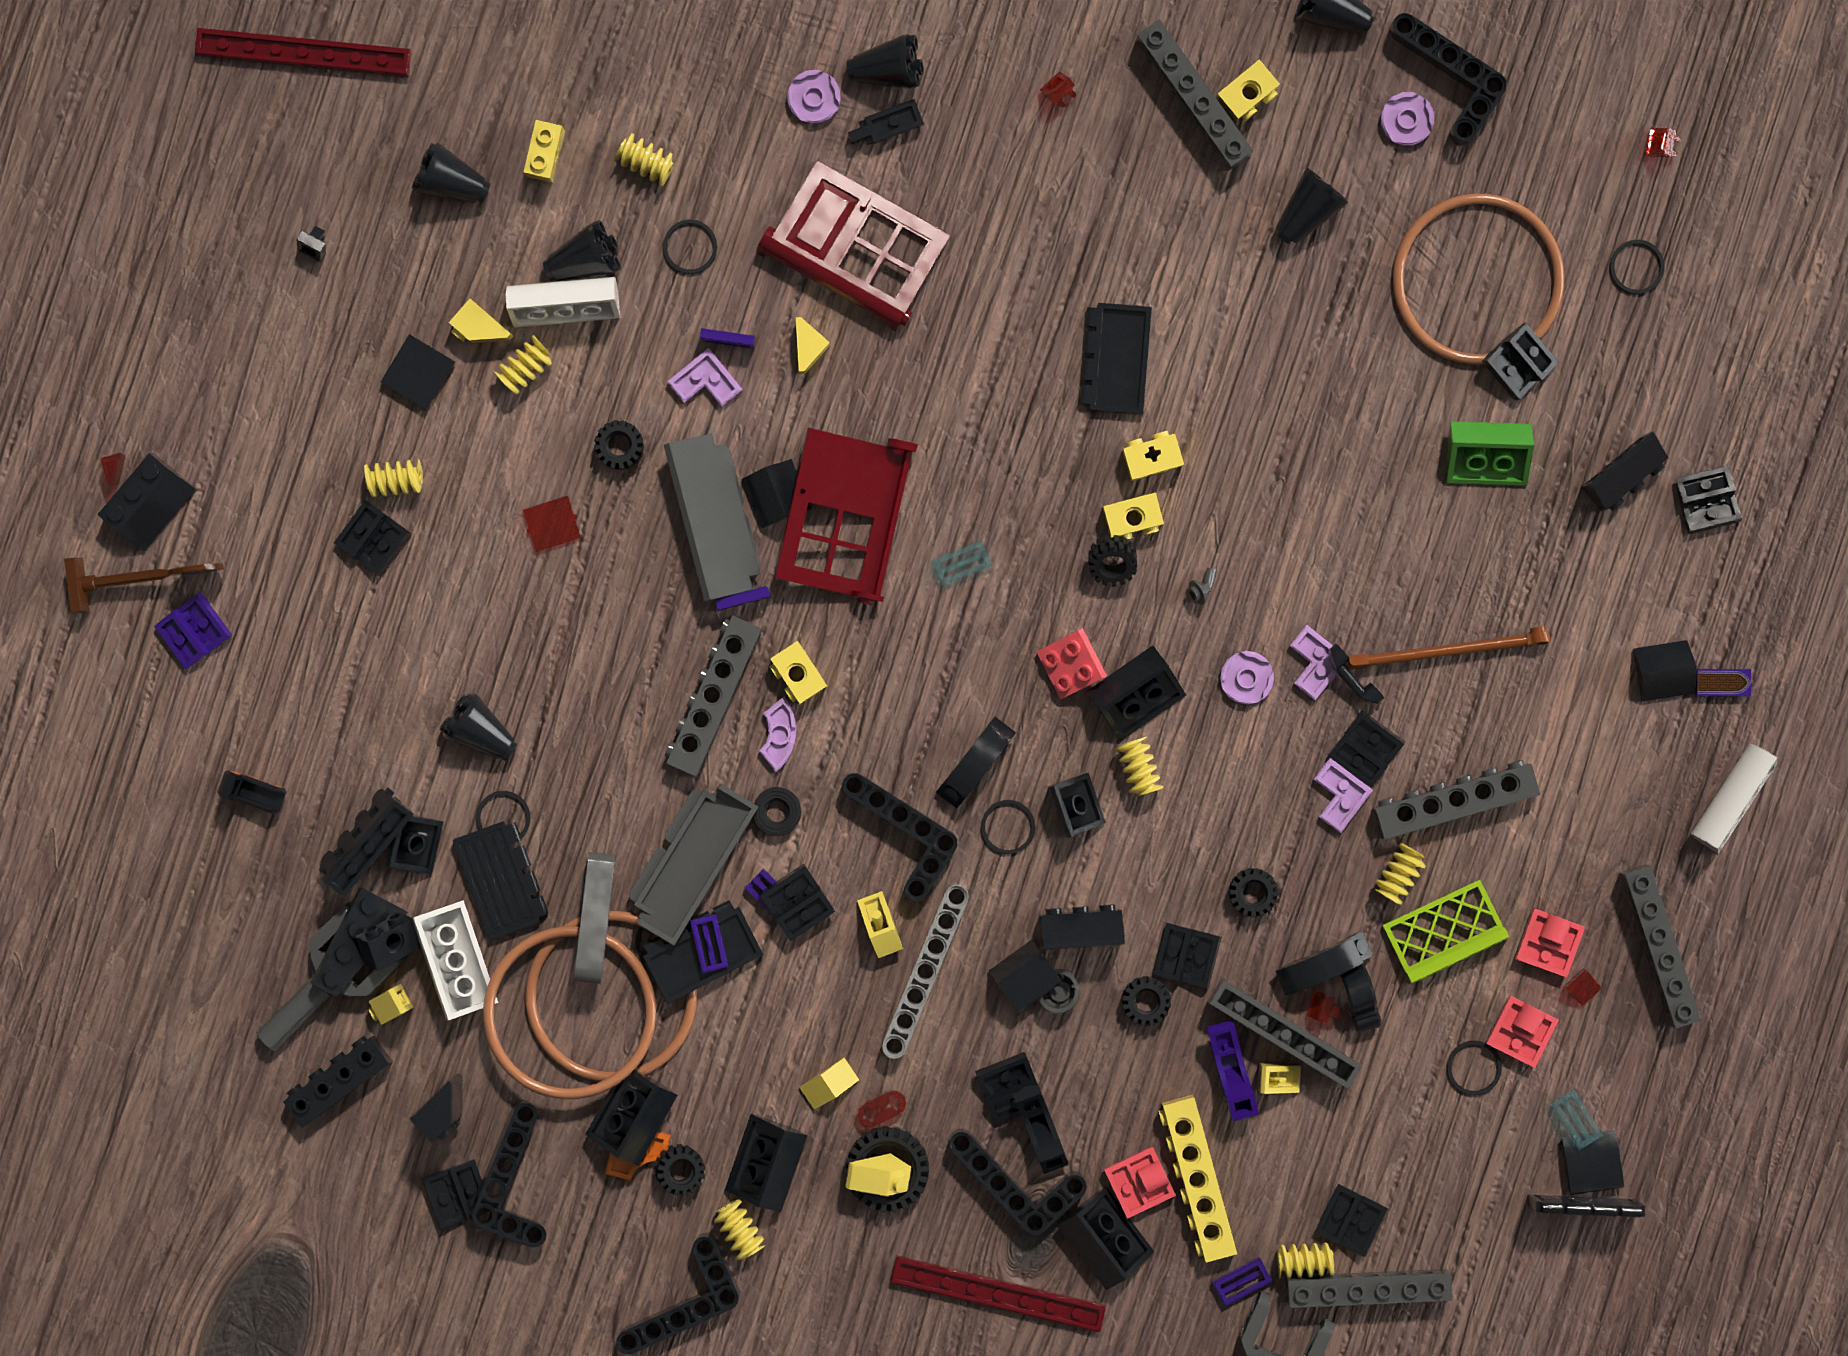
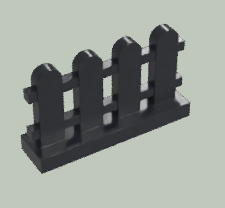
M389 787L386 790L379 789L374 794L372 799L374 804L368 811L364 809L358 813L355 819L357 825L351 832L348 830L344 831L338 839L339 846L334 852H326L321 859L322 867L319 870L325 875L322 881L344 898L414 815L398 798L392 797L394 791Z

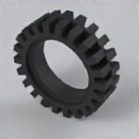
M883 1126V1128L878 1129L874 1128L870 1132H865L861 1135L849 1151L845 1169L847 1177L850 1162L863 1160L872 1149L880 1145H895L908 1154L912 1162L913 1173L906 1192L884 1196L852 1190V1194L859 1199L861 1204L869 1206V1209H877L885 1213L886 1211L897 1212L898 1209H905L911 1203L916 1202L925 1190L929 1178V1161L920 1141L916 1137L914 1138L908 1131L900 1130L898 1127L889 1128V1126Z

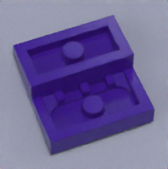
M201 592L194 595L177 610L169 613L154 626L185 669L197 663L233 636Z

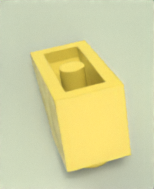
M471 299L463 305L449 322L454 327L451 332L462 342L466 338L472 343L508 341L513 338V335Z
M881 891L857 900L878 958L902 950L903 946L883 892Z
M400 984L370 1000L371 1006L368 1007V1010L374 1021L379 1020L382 1025L412 1009L413 1005Z
M891 1153L850 1162L846 1188L884 1196L906 1192L911 1166Z

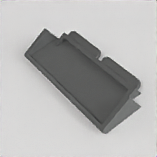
M712 433L664 444L704 601L753 590L750 577L760 574L761 565L749 519L744 514L742 507L743 496L730 450L726 444L715 446Z
M720 783L713 795L704 789L702 791L699 789L692 790L665 834V839L670 843L667 849L657 848L629 893L630 899L634 901L633 904L642 909L636 922L672 945H675L758 809V806Z

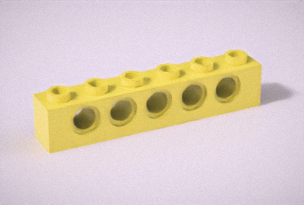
M1193 1095L1163 1102V1110L1159 1111L1162 1126L1168 1125L1170 1136L1166 1137L1169 1152H1175L1177 1162L1173 1163L1177 1179L1182 1178L1185 1188L1180 1189L1184 1205H1190L1192 1214L1187 1215L1191 1231L1196 1230L1199 1240L1194 1241L1198 1257L1203 1256L1205 1262H1210L1236 1255V1247L1195 1098ZM1180 1120H1186L1190 1124L1189 1130L1184 1134L1175 1131V1125ZM1188 1146H1193L1197 1149L1196 1156L1191 1160L1182 1157L1184 1148ZM1195 1172H1200L1204 1175L1203 1182L1198 1186H1194L1189 1182L1190 1176ZM1203 1198L1211 1201V1207L1205 1212H1201L1196 1208L1197 1202ZM1211 1224L1218 1227L1217 1235L1212 1238L1206 1237L1204 1235L1205 1227Z

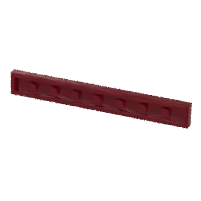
M197 28L195 55L202 57L409 77L412 50L406 48Z
M898 1255L891 1278V1283L1096 1332H1101L1106 1305Z

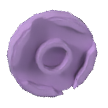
M808 70L797 75L790 84L787 93L788 105L793 115L802 122L809 124H821L831 119L838 111L841 102L840 88L835 79L819 70Z
M1401 92L1392 96L1384 105L1380 115L1381 128L1391 142L1400 146H1414L1421 143L1430 134L1434 125V111L1431 104L1422 96H1419V94Z
M1243 651L1235 653L1226 660L1221 668L1220 682L1222 689L1228 698L1236 703L1247 705L1257 703L1264 699L1273 687L1274 674L1272 667L1267 659L1257 652Z

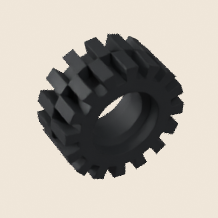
M614 420L611 423L604 424V427L598 430L597 437L595 436L594 449L597 457L610 468L616 470L628 469L633 464L635 465L638 459L642 457L644 449L643 437L635 426L626 421ZM615 435H624L629 440V449L623 455H614L609 449V441Z
M1109 535L1104 536L1105 541H1102L1101 538L1097 539L1096 544L1093 543L1091 545V550L1088 553L1090 575L1092 577L1095 576V581L1099 583L1102 580L1104 586H1107L1108 582H1112V587H1116V582L1124 585L1125 578L1128 581L1132 580V574L1135 575L1137 572V551L1131 541L1127 543V538L1125 537L1119 540V535H1114V539H1110ZM1109 556H1117L1122 558L1123 562L1112 566L1103 563V559Z
M1248 868L1240 871L1232 879L1233 881L1229 886V898L1233 907L1241 914L1250 917H1261L1270 912L1273 906L1276 905L1277 896H1279L1278 886L1274 878L1267 872L1258 868ZM1257 882L1263 887L1264 896L1259 902L1250 903L1244 898L1243 890L1248 883Z
M1143 976L1135 978L1134 981L1128 983L1123 991L1122 1005L1124 1012L1134 1023L1142 1026H1152L1157 1022L1163 1021L1162 1019L1168 1015L1169 1008H1171V996L1161 981L1154 977ZM1151 991L1156 995L1157 1004L1154 1009L1142 1011L1137 1007L1136 998L1140 992Z
M677 1144V1147L673 1145L668 1146L669 1150H662L660 1152L662 1156L660 1158L657 1156V1166L654 1165L656 1179L668 1193L671 1192L675 1196L679 1194L686 1196L689 1191L694 1193L696 1191L694 1188L702 1185L701 1179H705L704 1170L706 1168L703 1164V1159L690 1146H683L682 1144ZM679 1160L688 1162L690 1171L687 1177L681 1180L671 1177L670 1168L674 1162Z

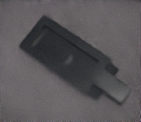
M915 99L864 117V120L859 121L860 128L848 132L851 144L864 140L867 145L876 144L924 126Z

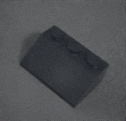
M1653 431L1637 439L1581 486V488L1601 511L1609 508L1612 512L1624 502L1621 497L1629 491L1631 494L1635 493L1644 485L1642 480L1646 476L1651 474L1654 477L1665 468L1663 462L1668 459V456Z
M149 453L97 515L122 536L146 551L197 489L157 455Z
M1153 645L1087 690L1092 701L1120 741L1186 696L1169 665Z
M1115 904L1099 905V910L1089 911L1088 906L1072 907L1073 912L1062 913V908L1045 909L1046 914H1040L1042 947L1044 950L1125 944L1122 910L1116 909Z
M635 1069L627 1078L610 1089L585 1135L617 1158L638 1166L678 1095L663 1084Z
M459 1073L443 1085L409 1119L431 1142L437 1138L442 1141L460 1125L457 1119L462 1115L463 1077Z
M750 1114L725 1191L759 1208L781 1212L808 1135L792 1127Z
M1106 1187L1073 1210L1058 1224V1227L1106 1290L1125 1281L1154 1252L1130 1218L1127 1219L1123 1209Z

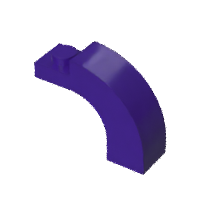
M1233 1020L1208 1026L1207 1031L1212 1054L1232 1120L1237 1121L1259 1115Z

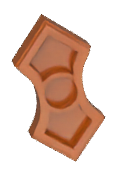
M658 1131L638 1166L619 1159L610 1153L605 1174L631 1181L635 1171L640 1166L656 1161L657 1156L659 1158L662 1156L660 1153L662 1150L667 1151L671 1135Z

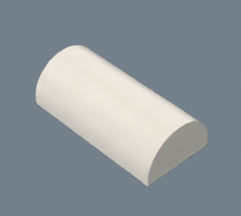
M615 277L513 285L506 288V307L513 327L620 318L619 296Z
M1749 743L1690 835L1719 854L1776 767L1777 757Z
M464 901L412 918L446 1021L482 1009L490 977Z

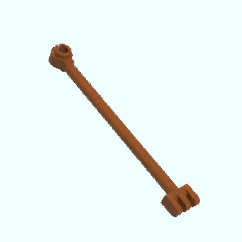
M1546 626L1531 628L1530 634L1373 655H1367V653L1352 655L1346 666L1350 670L1387 663L1519 646H1538L1551 642L1550 632L1546 631Z

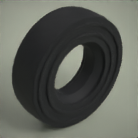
M769 788L763 791L754 802L758 806L753 815L754 821L763 832L769 835L779 836L787 834L797 826L800 820V802L791 791L785 788ZM781 801L786 805L788 813L783 821L774 822L768 818L766 810L771 802Z

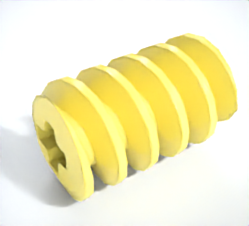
M631 133L619 147L614 162L621 158L622 167H626L631 163L630 170L636 172L640 168V175L642 177H645L650 172L649 180L654 182L659 178V185L663 186L674 166L672 153L663 158L662 148L653 153L652 143L643 148L644 139L641 138L635 144L633 142L634 134Z
M534 335L531 336L534 343L533 346L527 342L523 343L526 352L524 353L516 349L515 352L518 359L516 360L508 356L507 359L510 366L507 367L500 363L499 367L502 373L495 372L508 389L515 394L519 393L517 384L524 387L527 386L525 377L532 380L536 379L533 372L534 369L540 373L544 372L542 362L548 366L552 365L549 357L551 354Z
M419 459L416 467H413L410 460H407L405 468H402L400 461H396L395 469L391 468L389 462H386L384 470H381L378 463H375L374 471H370L368 464L364 465L366 487L373 498L378 496L379 491L385 497L389 495L390 490L393 495H399L401 489L404 494H409L411 487L415 493H420L422 489L423 473Z
M1147 736L1124 743L1116 749V752L1125 753L1119 759V762L1128 763V766L1122 770L1123 773L1132 774V776L1126 779V783L1135 784L1129 790V793L1138 794V796L1163 788V785H1154L1160 779V776L1151 774L1157 768L1154 764H1148L1154 758L1153 754H1144L1150 748L1149 744H1141Z
M1400 843L1399 847L1403 854L1394 852L1393 856L1398 862L1388 861L1387 865L1392 871L1383 870L1381 872L1386 880L1377 879L1375 882L1380 889L1375 890L1393 902L1402 905L1403 902L1398 895L1407 896L1409 894L1404 886H1414L1410 876L1420 877L1416 867L1425 869L1426 865L1421 859L1426 857L1409 846Z
M741 1198L718 1209L716 1212L719 1215L714 1220L715 1223L724 1222V1225L719 1230L720 1232L729 1231L730 1234L725 1238V1241H735L730 1250H740L736 1260L745 1259L765 1247V1245L759 1246L763 1241V1236L754 1237L758 1231L757 1226L748 1227L753 1221L752 1217L743 1218L747 1213V1209H738V1206L742 1203Z
M1323 1242L1321 1250H1319L1316 1243H1312L1310 1251L1305 1243L1301 1244L1299 1251L1295 1244H1291L1288 1252L1285 1246L1280 1244L1277 1252L1279 1279L1282 1271H1285L1288 1279H1291L1293 1271H1296L1298 1278H1302L1304 1270L1307 1271L1309 1278H1312L1314 1270H1317L1319 1276L1323 1277L1325 1269H1328L1330 1276L1334 1277L1332 1249L1330 1250L1326 1242Z

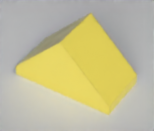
M796 317L799 373L804 374L827 350L830 342L803 318Z
M844 1057L799 1088L815 1110L838 1097L859 1081Z
M1259 1062L1257 1090L1263 1094L1299 1093L1301 1066Z

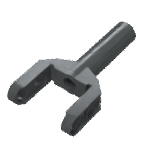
M351 901L345 904L311 938L312 977L256 1032L259 1040L270 1050L276 1051L331 996L310 983L326 953L323 948L334 938ZM404 956L378 971L374 970L360 985L357 984L358 981L353 976L338 995H372L407 958Z
M1262 1290L1258 1292L1240 1331L1239 1339L1246 1356H1282L1258 1344L1254 1346L1270 1310L1271 1294ZM1324 1318L1315 1327L1303 1356H1323L1335 1328L1334 1322Z

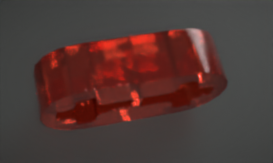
M898 1090L888 1091L862 1104L858 1110V1119L866 1127L876 1126L902 1113L906 1107V1098ZM892 1095L895 1099L900 1098L902 1100L899 1103V1108L896 1110L893 1106L887 1109L883 1108V1105L890 1102L889 1097ZM869 1107L870 1110H875L880 1107L881 1111L874 1115V1121H870L869 1118H863L865 1108Z

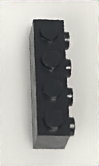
M364 1035L352 1044L354 1050L345 1055L342 1051L330 1060L332 1066L324 1071L322 1068H319L308 1076L310 1079L308 1084L302 1087L299 1083L287 1092L289 1098L283 1101V1103L302 1128L393 1062L375 1036L367 1039Z

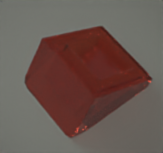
M117 453L101 458L107 483L111 485L119 484L125 462V454Z
M1584 968L1563 986L1581 1006L1602 989Z

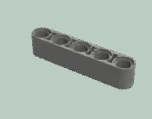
M589 852L574 981L601 984L616 855Z

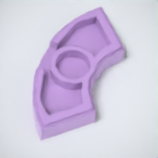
M785 696L763 713L768 722L769 734L765 745L759 752L775 772L789 758L796 739L794 713Z

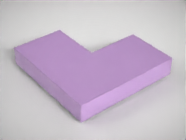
M709 348L667 381L684 403L704 387L709 390L722 407L743 391Z
M1305 625L1289 646L1310 663L1293 684L1313 700H1316L1337 674L1329 658V649L1333 645L1308 625Z
M1331 758L1326 761L1313 779L1334 795L1319 815V818L1339 833L1344 830L1373 791Z

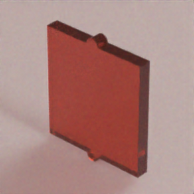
M568 496L523 509L528 525L527 533L531 534L536 552L581 538L576 523L577 515L573 513Z

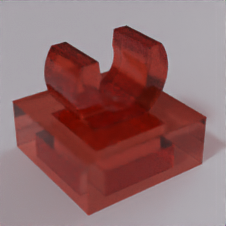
M1058 72L1040 89L1046 98L1063 108L1066 106L1062 101V97L1068 93L1072 98L1076 97V93L1072 89L1075 84L1068 76L1061 72Z
M1651 128L1645 155L1651 157L1677 156V152L1672 151L1674 142H1680V138L1676 136L1677 131L1671 128Z
M1314 990L1306 1016L1327 1023L1329 1015L1339 1018L1342 1008L1333 1004L1335 997Z

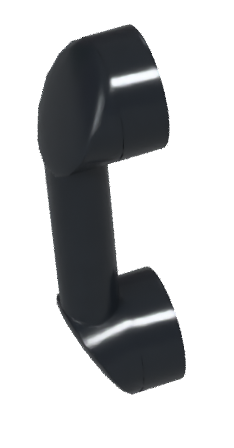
M1335 643L1329 649L1330 662L1335 672L1359 698L1379 704L1384 699V696L1371 682L1365 687L1361 685L1344 665L1349 661V656Z

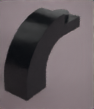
M995 716L936 793L955 808H958L1016 732Z
M1360 931L1322 951L1292 961L1275 972L1285 994L1289 995L1349 971L1373 956V953L1363 931Z
M1039 1085L1026 1086L1020 1089L1019 1092L1014 1093L1015 1102L1025 1123L1043 1173L1046 1174L1069 1165Z

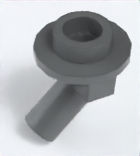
M1207 568L1203 583L1197 580L1190 581L1188 595L1193 602H1197L1200 605H1204L1207 602L1208 593L1213 588L1217 570Z

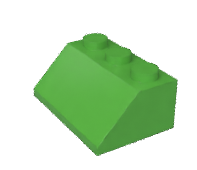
M1451 421L1447 441L1446 482L1527 486L1534 450L1532 424Z

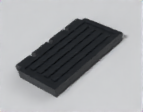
M1098 303V308L1087 307L1086 327L1096 328V332L1085 331L1083 353L1094 354V359L1083 358L1081 380L1092 381V384L1081 385L1079 404L1090 405V411L1143 415L1152 307Z
M505 821L453 839L489 940L540 923V916L549 913L543 896L532 898L531 894L540 891L534 871L523 873V868L531 866L525 846L522 845L517 848L513 846V843L522 840L516 822L506 826Z
M730 900L712 908L717 915L728 967L701 973L692 931L688 932L686 927L675 945L671 943L664 944L659 936L643 944L647 952L643 958L667 1004L763 955L740 907L734 909ZM706 911L692 919L710 916V914ZM712 921L707 922L716 964L721 963ZM697 924L706 966H710L702 925Z
M1528 1194L1527 1205L1535 1212L1645 1217V1206L1636 1199Z

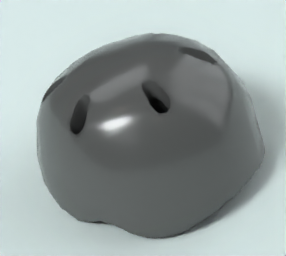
M1055 969L1062 983L1047 993L1050 994L1049 997L1045 998L1042 996L1039 1000L1041 1005L1048 1011L1063 1013L1071 1010L1077 1004L1080 996V987L1075 977L1069 971Z

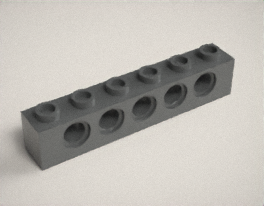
M1157 20L1140 32L1136 38L1137 43L1226 168L1230 171L1250 157L1253 149L1161 20Z
M732 616L730 620L725 619L719 632L723 635L719 645L716 643L713 645L708 657L712 659L709 669L703 668L699 676L698 683L701 684V687L697 694L692 693L688 701L689 714L687 718L682 717L676 728V732L680 733L676 743L670 742L665 753V757L669 758L667 764L693 776H698L762 633V628L735 616ZM732 638H738L742 643L741 650L735 654L730 653L727 649V643ZM723 662L727 663L731 668V673L726 678H720L716 673L717 666ZM710 687L717 688L720 693V697L715 703H710L705 698V692ZM698 712H705L709 717V722L705 727H698L694 722V717ZM689 736L696 738L698 742V747L693 752H688L683 746L685 738Z
M1523 760L1507 764L1508 769L1498 772L1497 767L1482 771V776L1472 779L1471 775L1457 778V784L1446 786V783L1442 782L1430 786L1431 791L1420 794V790H1414L1404 793L1405 798L1394 801V797L1379 800V806L1373 807L1381 839L1392 838L1539 796L1541 794L1532 764H1524ZM1506 776L1511 777L1514 781L1513 788L1508 792L1504 791L1501 787V781ZM1483 783L1488 788V794L1485 798L1479 799L1475 794V788ZM1454 791H1458L1462 795V802L1458 806H1452L1449 802V796ZM1429 798L1436 802V809L1431 814H1427L1423 809V803ZM1402 806H1407L1410 809V817L1406 821H1401L1397 817V811Z
M1644 864L1619 872L1669 1026L1679 1028L1701 1021L1651 865Z
M1222 978L1208 999V1002L1347 1089H1349L1362 1068V1065Z
M1447 1269L1334 1274V1277H1331L1330 1274H1324L1323 1277L1313 1275L1312 1278H1309L1308 1275H1302V1278L1291 1276V1279L1285 1276L1286 1300L1289 1308L1452 1301L1451 1273Z

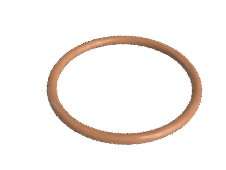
M1474 193L1442 201L1423 213L1413 223L1402 239L1397 251L1393 269V289L1402 319L1412 334L1424 346L1439 356L1455 362L1484 365L1482 360L1488 354L1463 353L1440 344L1420 327L1410 311L1404 291V268L1411 245L1422 229L1442 213L1456 207L1472 204H1486L1504 208L1527 221L1544 241L1551 257L1554 273L1553 293L1549 307L1541 322L1534 329V333L1539 339L1550 328L1559 311L1563 298L1565 275L1558 245L1549 229L1534 213L1508 198L1498 195Z
M609 911L608 921L625 922L644 928L636 922L639 916L637 914L624 911ZM581 916L563 926L580 927ZM565 937L547 940L539 949L532 962L526 983V1010L530 1026L541 1047L556 1063L571 1073L585 1079L603 1081L617 1071H598L570 1060L550 1041L540 1022L536 1004L539 974L550 952ZM661 938V939L663 940L664 944L669 943V942H667L666 940H664L663 938ZM697 989L686 994L684 1017L678 1032L670 1044L654 1059L636 1067V1070L647 1075L669 1061L679 1050L687 1038L694 1021Z
M561 926L543 930L527 937L513 947L503 957L493 972L487 986L483 1006V1022L487 1041L493 1055L502 1068L515 1081L527 1089L543 1096L558 1099L591 1097L605 1092L622 1082L636 1069L644 1058L652 1041L656 1024L655 993L645 968L630 949L607 934L606 946L618 953L633 969L640 982L645 999V1025L640 1042L630 1059L616 1073L596 1084L580 1088H558L545 1085L528 1077L507 1057L499 1042L494 1022L495 998L502 978L512 963L525 951L539 943L554 938L579 937V926Z

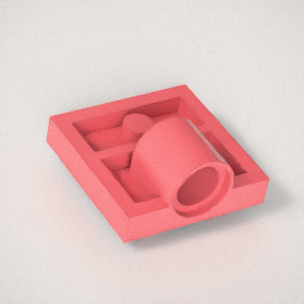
M1083 628L1037 651L1060 699L1107 677Z
M1533 908L1515 959L1567 977L1585 927Z
M1509 995L1485 1043L1535 1068L1559 1020Z
M1153 1146L1104 1168L1127 1219L1176 1196Z

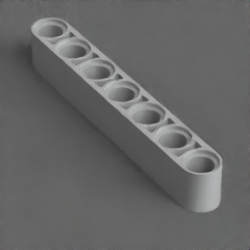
M952 884L946 889L886 1032L882 1048L885 1055L889 1058H900L905 1053L965 910L969 895L967 889L961 884ZM953 889L963 891L964 899L961 903L955 904L950 901L949 893ZM950 914L954 918V924L950 928H942L938 922L941 915ZM932 939H939L944 944L943 950L939 953H932L928 948V943ZM925 963L931 965L933 974L929 978H922L918 974L920 965ZM911 989H919L923 993V998L920 1002L913 1003L909 1001L907 994ZM904 1013L909 1014L913 1020L911 1026L906 1028L899 1026L897 1023L899 1015ZM894 1038L902 1043L901 1050L895 1053L887 1048V1042Z

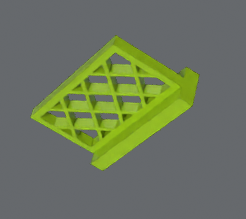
M1481 880L1383 925L1410 985L1495 946L1510 937L1506 928L1503 927ZM1478 888L1482 896L1479 907L1464 902L1468 891ZM1463 894L1461 901L1454 899ZM1450 901L1459 904L1455 919L1439 914L1443 903ZM1484 902L1489 911L1482 909ZM1438 906L1437 912L1430 911V909ZM1462 906L1477 911L1473 925L1458 920ZM1425 912L1435 916L1430 930L1415 925L1418 915ZM1480 912L1490 915L1496 926L1488 930L1476 927ZM1414 917L1412 924L1405 922ZM1438 917L1453 922L1448 937L1433 932ZM1398 924L1410 927L1406 942L1396 939L1390 928ZM1456 924L1471 929L1467 940L1461 942L1451 938ZM1413 929L1429 934L1424 948L1409 943ZM1474 930L1481 932L1472 937ZM1432 935L1447 940L1443 951L1436 953L1427 950ZM1450 942L1456 943V945L1448 948ZM1398 943L1405 945L1403 951H1401ZM1407 946L1422 951L1420 961L1412 966H1408L1404 957ZM1425 953L1433 955L1424 959Z

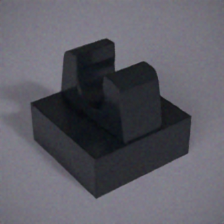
M315 226L310 234L301 231L297 238V250L321 262L326 255V243L323 242L325 240V230Z

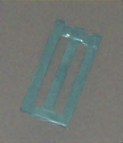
M983 541L932 560L942 586L992 566ZM977 548L981 551V553L941 569L940 563ZM984 558L985 562L948 578L944 576V573Z
M1574 1089L1550 1104L1579 1150L1604 1136ZM1572 1098L1575 1105L1583 1115L1584 1119L1594 1132L1593 1136H1590L1585 1126L1577 1116L1576 1112L1568 1102V1099ZM1561 1103L1564 1105L1565 1109L1567 1110V1112L1573 1119L1574 1123L1582 1133L1583 1137L1585 1138L1584 1141L1581 1140L1578 1133L1570 1123L1569 1119L1561 1109Z

